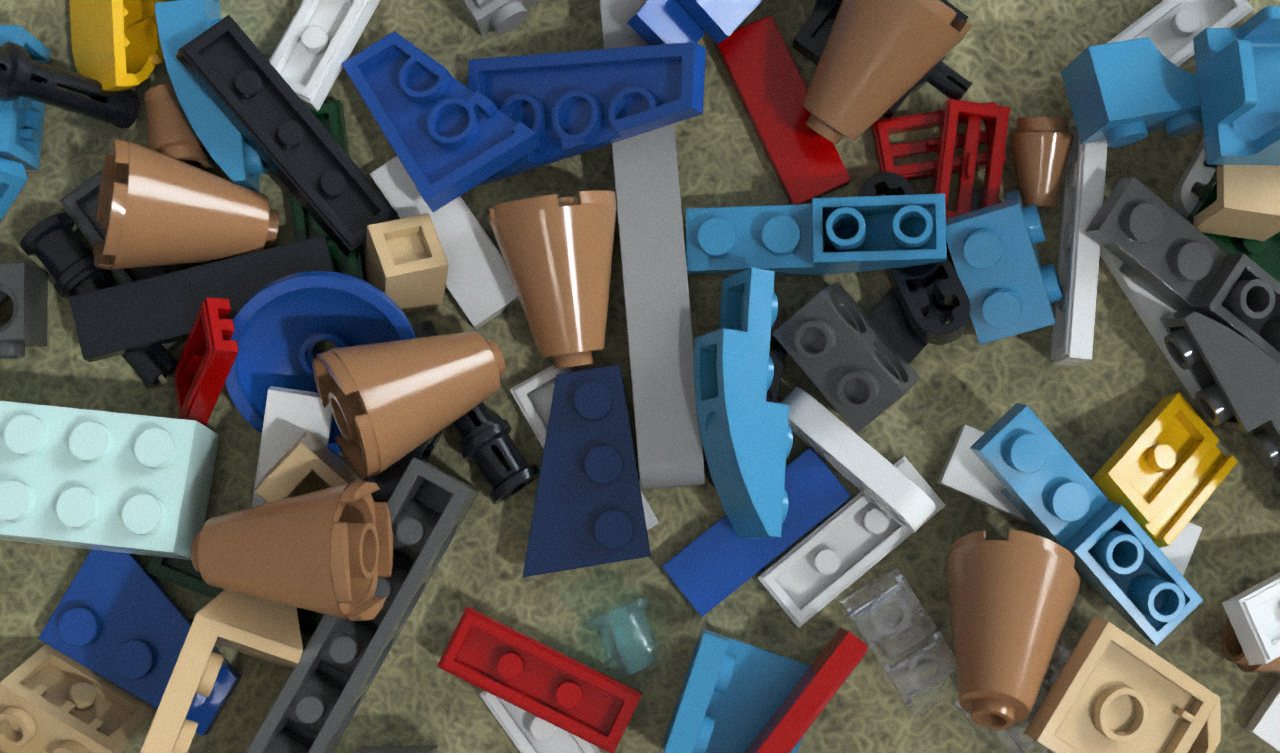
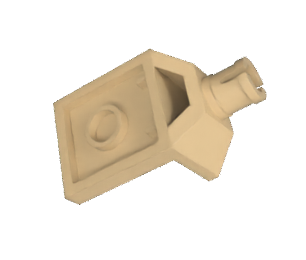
M223 590L198 611L140 753L188 752L199 723L188 720L186 717L196 694L209 698L225 658L224 655L213 652L215 644L288 669L296 666L303 653L297 607Z
M1094 616L1024 734L1053 753H1217L1215 750L1221 742L1220 697L1109 621Z

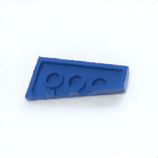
M696 42L469 60L468 88L473 92L478 91L490 99L499 111L516 123L520 121L533 130L542 144L479 185L498 181L702 115L706 48Z

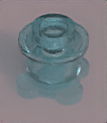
M645 596L586 620L589 630L596 629L608 661L603 663L605 670L618 666L622 677L657 663L654 650L665 645L663 639L656 640L643 609L649 606Z

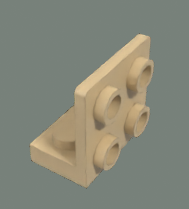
M45 644L0 682V753H122L148 726L156 708L55 648Z

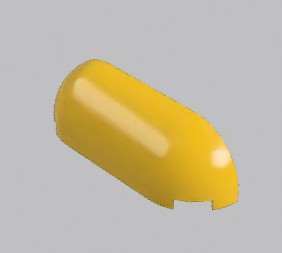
M69 0L72 54L78 74L99 81L102 84L103 91L130 89L148 79L156 65L164 61L154 3L166 2V0Z

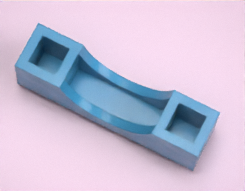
M1149 37L1089 46L1061 71L1081 144L1107 140L1108 147L1115 148L1138 142L1147 137L1148 132L1165 129L1168 137H1178L1203 128L1197 75L1187 72L1170 62L1157 49Z

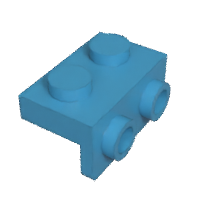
M1019 190L1006 193L1005 202L946 219V242L956 273L970 301V317L979 345L1056 324L1053 303L1064 300L1054 263L1042 266L1036 248V243L1046 241L1037 206L1032 204L1024 207Z

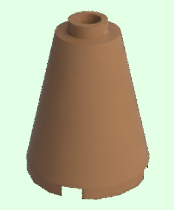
M842 0L802 104L806 110L812 113L805 124L836 145L843 135L856 141L965 38L964 36L972 25L968 21L955 18L957 12L940 0Z
M111 138L110 146L113 154L106 153L96 208L95 222L100 223L101 229H106L104 242L94 241L93 253L96 268L112 270L220 261L261 251L264 249V246H274L279 229L278 210L270 209L267 195L129 140Z
M578 191L580 201H577V197H558V194L543 195L494 205V209L489 208L491 228L540 357L554 356L555 369L593 364L592 351L602 350L605 347L617 208L615 191Z
M477 331L327 349L325 352L317 354L318 358L313 359L312 363L314 380L323 407L325 408L330 403L332 415L341 432V435L334 438L350 468L361 479L380 474L494 395L500 389V377L506 373L505 361L497 343L493 339L485 340Z
M354 481L208 519L202 530L194 536L191 546L192 564L209 586L349 621L373 620L383 608L386 596H374L378 577H391L393 532L390 511L387 502H374L371 493L380 489L376 483Z
M986 530L975 531L955 540L948 551L946 560L959 704L964 711L971 715L972 720L978 725L989 729L1004 730L1011 728L1014 723L1027 719L1030 715L1079 592L1081 574L1080 571L1076 572L1074 569L1075 557L1071 552L1048 538L1025 531L1008 530L1007 540L985 541Z

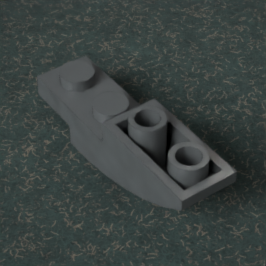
M1135 177L1121 178L1085 232L1124 263L1119 270L1152 296L1176 312L1196 311L1227 326L1255 344L1280 365V283L1244 253L1227 254Z
M1196 311L1171 312L1160 318L1169 334L1164 338L1169 354L1182 369H1189L1201 389L1196 392L1195 398L1202 413L1213 425H1219L1221 429L1245 433L1252 431L1253 434L1248 438L1252 451L1265 467L1273 469L1280 482V365L1249 340L1227 326Z

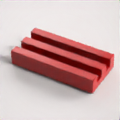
M948 98L944 102L932 194H945L946 219L970 212L981 118L991 120L980 209L998 204L1010 107ZM960 115L967 116L956 206L955 212L947 211L958 116Z
M995 102L984 103V104L996 105ZM942 110L877 120L870 126L872 137L875 140L876 160L879 162V173H895L903 176L908 181L934 177L936 160L894 166L893 159L937 152L939 137L890 145L889 135L940 127ZM959 115L958 124L965 123L967 116ZM981 118V120H984L985 130L980 131L978 145L989 144L991 120ZM965 133L956 134L954 149L963 147ZM987 152L977 153L975 170L986 168ZM1005 153L1003 165L1007 162ZM962 156L953 157L951 174L960 173Z
M206 297L205 301L201 303L173 374L179 419L196 420L204 426L207 425L239 352L237 341L231 340L235 329L233 319H227L231 310L230 302L227 298Z

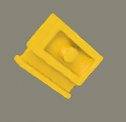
M1178 392L1163 397L1092 479L1112 502L1122 505L1158 548L1169 546L1238 461L1233 455L1225 456L1216 446L1220 441L1218 437Z

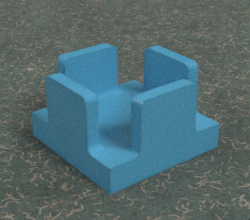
M1268 6L1260 10L1238 28H1205L1193 38L1207 165H1280V6Z

